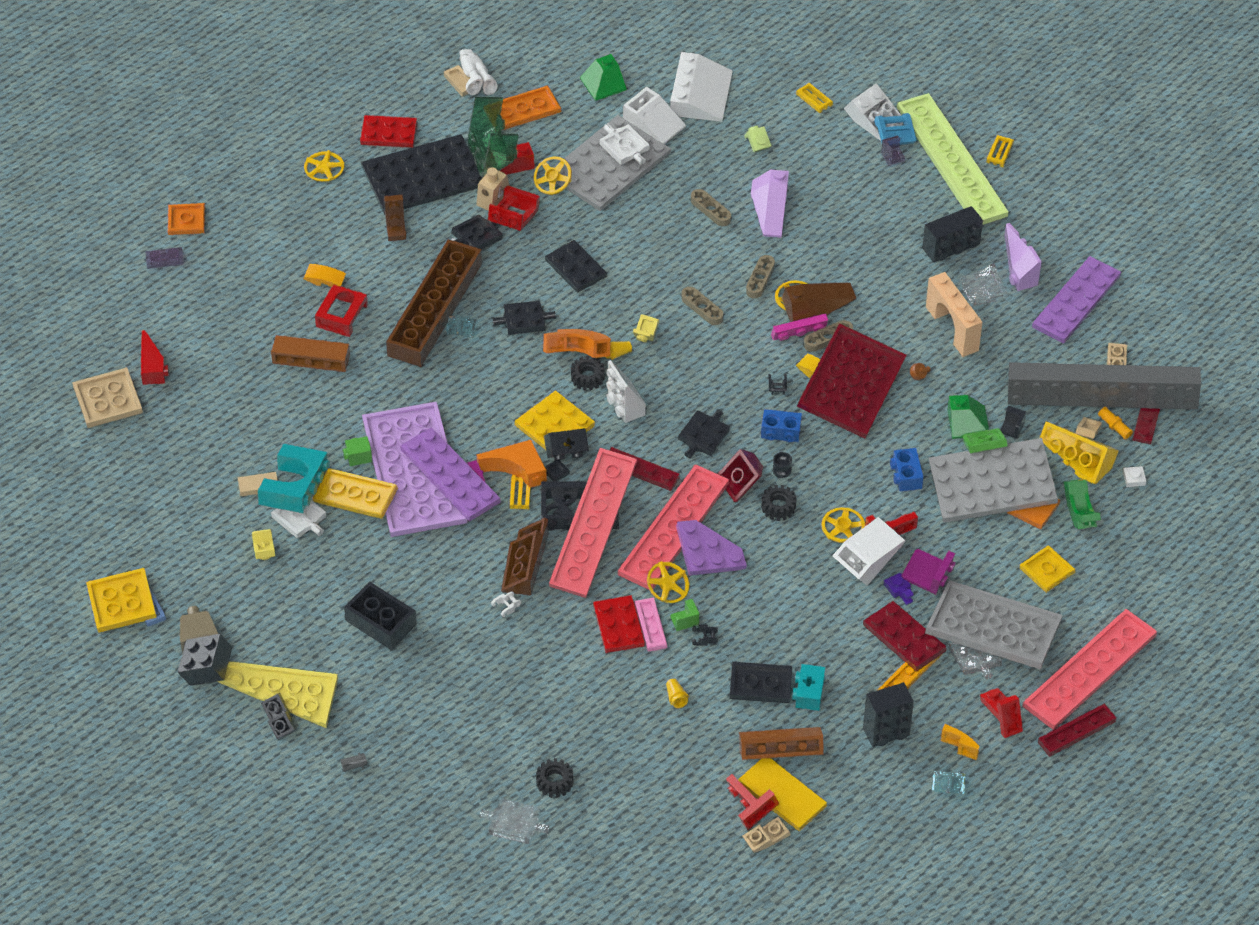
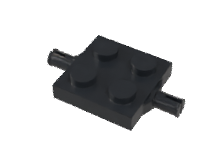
M479 214L453 227L451 234L457 238L454 241L481 250L502 240L503 233L496 228L501 224L486 220Z
M540 301L503 304V317L492 318L493 326L504 324L508 335L545 331V320L556 319L555 311L544 312Z
M717 409L713 416L697 410L681 431L678 440L689 446L685 452L686 457L692 458L696 451L712 456L728 434L730 426L719 421L721 416H723V412L720 409Z

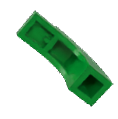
M1087 480L1064 481L1066 502L1074 526L1077 529L1097 527L1096 521L1101 520L1100 512L1094 511L1091 506Z

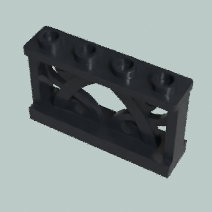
M587 481L541 482V519H548L549 531L555 529H566L569 531L575 512L567 506L573 504L576 499H581ZM546 499H552L554 504L546 506ZM556 509L553 515H547L550 510ZM619 512L612 530L619 529Z

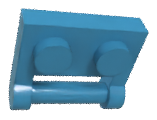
M904 113L901 116L875 117V125L878 127L882 147L913 144L917 141L909 113ZM892 123H903V124H904L903 126H892V127H886V126H885V124H892Z

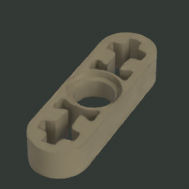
M695 189L691 192V203L719 226L730 224V211L706 191ZM708 206H714L715 209H714V210H708L706 207H708Z
M763 255L759 258L746 285L748 297L759 298L762 296L775 267V260L772 256ZM757 275H764L765 278H764V279H758V278H756V276H757Z
M686 287L682 290L681 299L683 303L711 325H719L723 322V311L697 289ZM705 304L707 305V307L701 309L698 307V305Z
M842 320L810 333L804 338V348L810 352L825 348L831 338H825V334L833 335L839 323L853 329V325L847 320Z

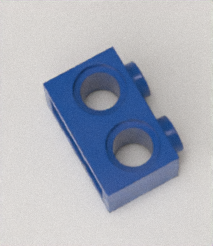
M764 409L761 438L799 442L802 413Z
M917 449L894 450L893 458H890L891 470H895L893 474L894 484H898L899 491L922 489L923 474Z

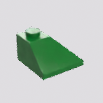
M612 54L595 59L580 76V80L594 101L627 90L619 64Z
M969 395L949 396L947 411L952 439L962 438L964 434L989 430L986 409L983 404Z

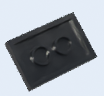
M575 240L545 256V261L577 293L607 277V272Z
M732 662L729 699L790 704L792 666Z

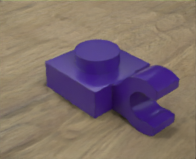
M901 573L885 579L883 585L893 598L900 596L906 605L913 603L911 597L914 594L911 591V585L901 577Z

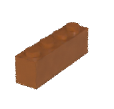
M276 335L271 350L272 364L346 372L350 358L349 344L342 342Z
M820 727L739 732L740 755L742 760L823 755V733Z

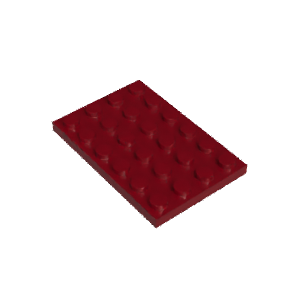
M839 323L796 407L866 439L907 355Z

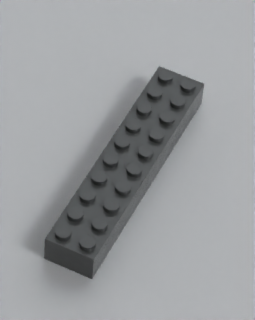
M1009 362L1008 404L1167 409H1198L1201 388L1200 367Z

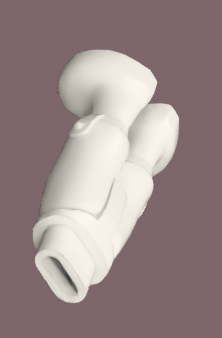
M470 49L461 50L459 52L461 65L466 76L470 77L466 84L468 94L476 95L481 90V87L487 95L495 93L498 88L497 82L488 74V69L479 56Z

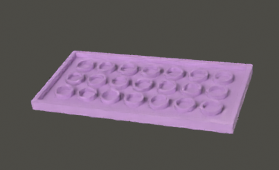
M437 402L362 415L365 433L368 436L376 478L380 481L396 484L398 487L385 513L390 536H400L467 523V519L400 449V445L431 427L447 443Z

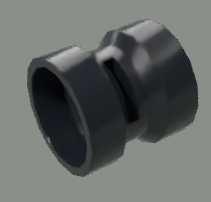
M786 452L775 454L773 458V474L778 478L790 476L792 471L791 455Z

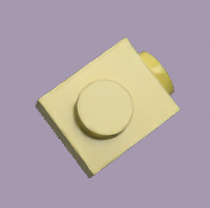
M641 314L637 328L633 330L636 339L641 342L653 341L659 319Z
M271 529L253 531L252 538L256 559L266 560L274 557L275 550Z

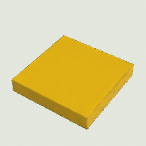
M1049 545L1021 563L1019 567L1046 593L1075 573V569Z

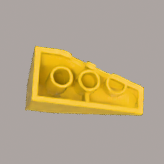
M1047 421L1040 435L1043 443L1053 453H1057L1063 459L1062 462L1065 465H1070L1079 478L1086 479L1093 484H1097L1112 469L1119 451Z

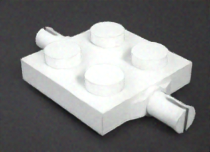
M609 123L605 124L604 130L609 134L600 139V145L620 165L631 159H635L640 165L644 164L646 159L641 154L649 150V144L629 124L618 129H614Z
M312 500L310 505L306 506L303 513L277 508L271 512L272 518L297 539L310 530L314 531L318 536L324 532V529L317 524L327 517L326 512Z

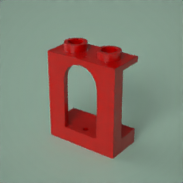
M507 185L504 188L503 199L497 206L489 205L488 220L521 231L538 212L540 196ZM510 207H515L524 210L525 213L520 214L508 209Z
M332 285L315 314L316 327L350 337L353 333L352 324L362 307H368L367 294ZM335 299L351 303L343 318L328 314Z

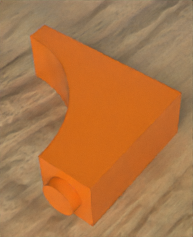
M531 440L476 455L480 470L483 472L499 471L516 475L518 478L520 476L523 482L530 488L541 485L542 481H547L546 469Z

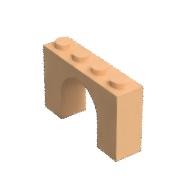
M945 272L930 277L926 308L934 319L951 314L955 327L953 345L962 357L979 351L982 330L981 319Z

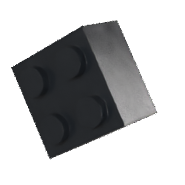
M221 634L187 639L178 668L179 675L190 686L224 680L232 646Z

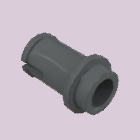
M360 752L356 756L340 759L343 772L358 767L364 768L367 765L365 754H360Z

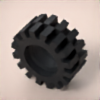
M586 356V359L580 357V361L576 359L574 361L575 364L572 363L571 381L574 386L577 385L578 389L583 387L584 391L587 388L591 391L593 387L597 389L599 385L603 384L605 368L601 360L597 359L595 361V358L589 359V356ZM584 371H592L595 374L591 376H584L581 373Z
M774 485V488L768 487V490L765 489L764 494H762V512L765 513L766 517L770 516L771 520H774L775 517L777 521H780V518H783L784 521L787 520V516L789 518L792 517L796 509L795 492L793 490L790 491L789 487L784 489V485H781V488H778V485ZM774 500H783L786 502V504L783 506H776L771 502Z
M554 758V762L548 759L547 764L543 761L541 767L538 766L536 772L538 790L540 792L543 791L545 796L549 793L551 798L553 794H556V798H559L560 793L565 796L566 791L570 792L571 787H573V769L569 763L566 762L564 764L562 759L560 762H557V758ZM551 774H559L563 779L559 782H550L547 780V777Z

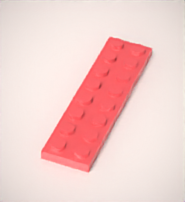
M603 448L599 449L551 576L549 587L587 598L635 469L637 459Z
M695 464L621 565L618 575L649 590L647 575L650 569L661 561L672 563L682 550L676 529L677 522L697 520L701 523L726 489L729 479ZM659 567L652 572L650 578H662ZM651 584L652 589H654L657 584Z
M1125 609L1023 702L1022 707L1054 730L1156 637L1157 631Z

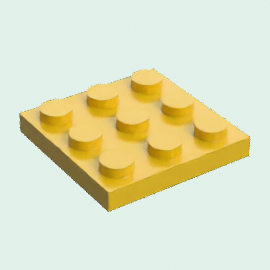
M556 390L514 421L517 428L545 450L544 436L548 433L583 428L588 432L595 426L594 420Z
M144 568L86 582L98 633L157 618Z

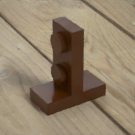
M402 195L384 196L388 241L406 240Z

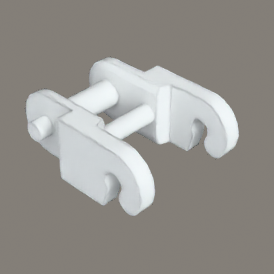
M509 592L506 595L501 594L493 599L491 605L494 607L495 603H505L508 608L504 609L501 613V616L505 617V614L513 613L515 608L519 607L522 602L513 597L514 592Z

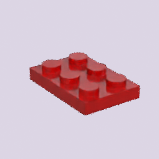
M364 115L360 145L413 148L417 118Z
M632 595L593 602L605 653L644 647L645 642Z

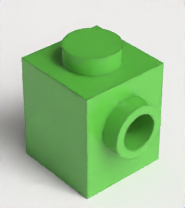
M368 436L345 440L346 448L342 450L344 460H348L349 466L372 462Z

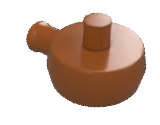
M915 363L910 368L912 378L917 381L923 380L927 372L931 371L929 366L925 367L922 363Z

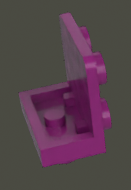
M916 549L901 577L909 583L936 595L940 586H945L948 579L947 573H952L956 562L953 560L956 553L948 550L942 560L920 549Z

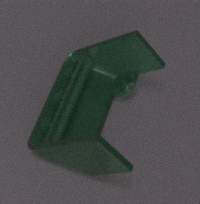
M475 97L468 132V146L481 177L487 174L489 168H496L500 171L513 163L514 159L517 158L516 148L519 135L501 134L505 128V120L500 115L503 97Z

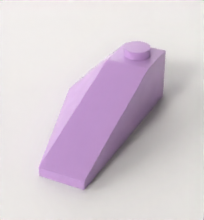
M769 170L752 181L751 197L763 236L782 237L789 171Z
M1007 223L1005 243L1010 283L1015 285L1018 291L1038 286L1041 260L1032 246L1028 247L1024 238L1020 239L1018 231L1010 223Z

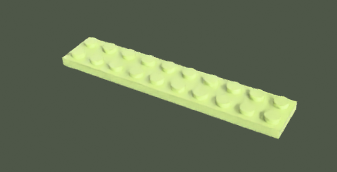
M927 93L898 102L897 109L901 115L904 113L910 114L916 138L963 209L972 206L983 219V224L1008 217V210L930 94Z

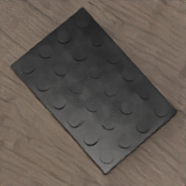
M462 134L361 162V167L384 215V196L402 195L403 209H408L478 189V184L483 178Z

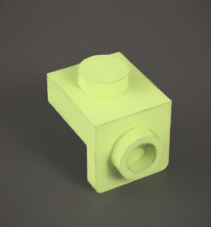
M753 126L744 135L745 138L749 139L753 152L771 147L764 126L760 128Z

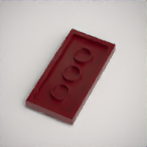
M894 601L863 620V625L916 672L946 652V646L932 635L925 634L926 628Z

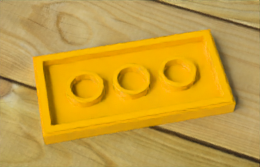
M328 468L322 483L318 486L317 492L312 499L319 504L383 519L398 487L396 484Z
M771 758L760 759L738 779L757 799L770 789L779 802V805L772 811L798 831H801L827 807L825 800Z

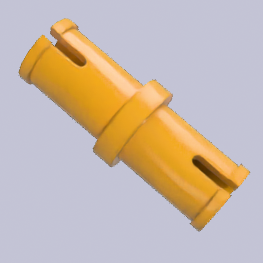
M1106 406L1099 411L1098 416L1109 425L1111 430H1115L1124 440L1133 434V430L1122 422V418L1114 415Z

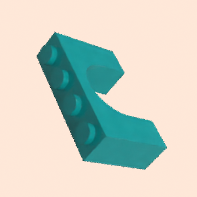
M283 444L277 454L278 470L300 474L304 478L294 482H282L264 478L258 488V505L303 513L306 506L310 505L312 495L316 494L318 484L322 483L324 473L330 466V460L327 459V452Z

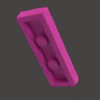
M818 315L773 326L771 332L772 339L783 341L790 336L796 335L799 337L807 332H815L825 328L828 322L827 315Z

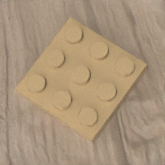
M127 368L72 382L87 428L143 413Z

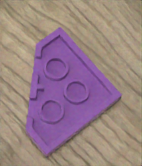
M697 520L677 522L676 529L689 576L746 569L747 565L742 548Z

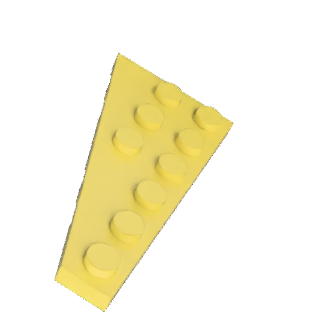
M229 661L224 680L216 682L261 701L281 693L289 713L327 728L338 682V674Z

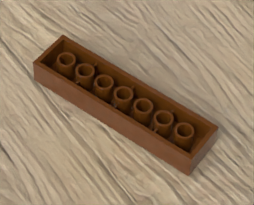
M449 239L446 241L387 339L388 357L422 367L481 267V249Z

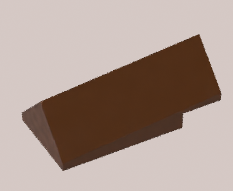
M547 518L519 529L517 539L510 542L501 592L532 595L549 535Z

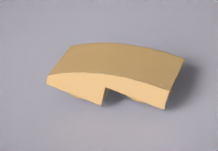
M1108 343L1107 365H1126L1127 345Z
M777 817L763 827L760 825L756 826L742 837L755 853L790 836V832L780 818Z

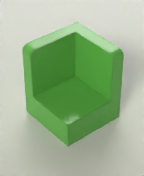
M693 599L685 601V610L670 615L676 631L699 625V612Z

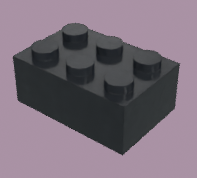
M970 206L929 222L924 227L922 249L934 263L939 260H945L954 254H960L969 248H975L981 241L983 219Z
M370 581L344 606L345 621L390 650L417 625L416 610Z
M904 682L866 694L863 730L872 747L884 746L891 741L903 740L910 736L914 701Z

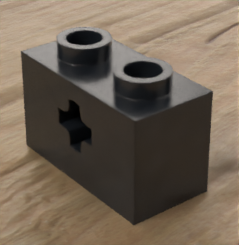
M585 428L551 432L544 436L547 459L554 458V461L566 459L565 456L571 455L572 458H580L589 451Z

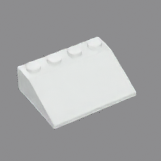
M681 52L670 108L679 117L722 122L733 71L702 55Z

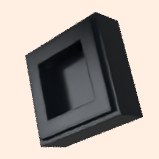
M560 460L553 461L545 466L546 475L552 481H559L570 474V470Z

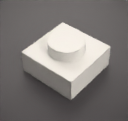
M1142 466L1123 468L1126 487L1146 485Z

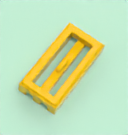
M810 83L796 91V95L819 113L823 109H828V106L831 107L833 105L832 100Z
M997 135L986 163L990 164L992 162L993 165L1000 164V167H1004L1014 140ZM999 141H1002L996 157L993 158ZM1006 142H1008L1007 148L1004 152L1002 159H999Z
M512 475L510 509H529L531 488L526 484L525 505H522L523 479L520 476L519 478L516 477V475ZM519 482L518 503L514 505L515 483Z

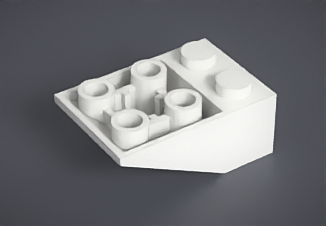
M877 83L853 99L844 108L855 123L880 141L878 127L875 125V117L901 116ZM903 123L885 124L886 127L904 125Z
M648 87L644 88L623 105V118L663 144H666L686 127L685 123L663 98Z
M611 360L608 361V369L606 370L608 394L606 396L609 404L614 405L617 416L621 417L625 423L645 416L646 404L630 379Z
M878 517L847 539L833 557L868 586L905 543V540Z

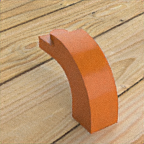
M558 329L557 332L544 333L543 352L575 351L585 353L592 358L610 356L611 338L589 330Z

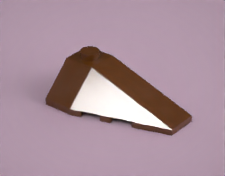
M850 282L810 283L785 287L781 299L790 322L823 314L828 316L831 312L856 300V296Z

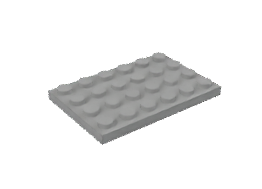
M619 115L608 123L614 129L622 128L629 124L649 144V150L641 154L646 159L644 164L640 165L635 159H631L620 165L600 145V139L609 134L604 130V126L564 158L572 170L571 182L565 189L599 211L603 210L671 153V148ZM564 164L560 174L568 177V169ZM556 181L560 186H563L565 183L563 181Z
M1042 438L1007 444V447L975 453L964 451L929 458L943 523L1058 503Z
M949 580L926 627L925 634L1041 669L1061 623L1062 615Z

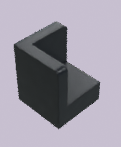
M1008 406L1001 432L1004 435L1018 439L1025 423L1026 411Z

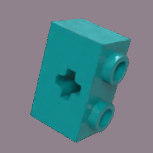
M801 664L800 672L796 671L795 683H798V688L793 689L792 700H796L795 708L820 710L826 667Z

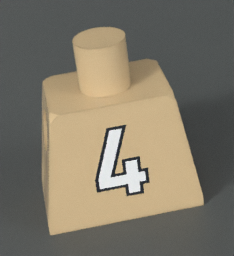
M489 168L487 170V174L478 184L477 206L489 211L490 204L496 206L499 204L504 196V188L507 185L509 186L506 174L498 171L496 168Z

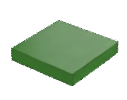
M999 428L962 435L963 443L969 453L1007 447V440Z

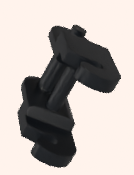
M768 374V387L771 395L774 392H783V395H785V391H787V374H784L782 383H773L771 374ZM773 386H782V388H773Z
M695 625L692 626L693 632H703L704 637L699 638L698 642H696V639L692 640L694 646H708V643L716 644L718 642V639L715 637V633L718 632L716 627L699 625L696 628Z

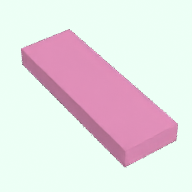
M654 598L635 601V608L647 651L666 649L667 642Z

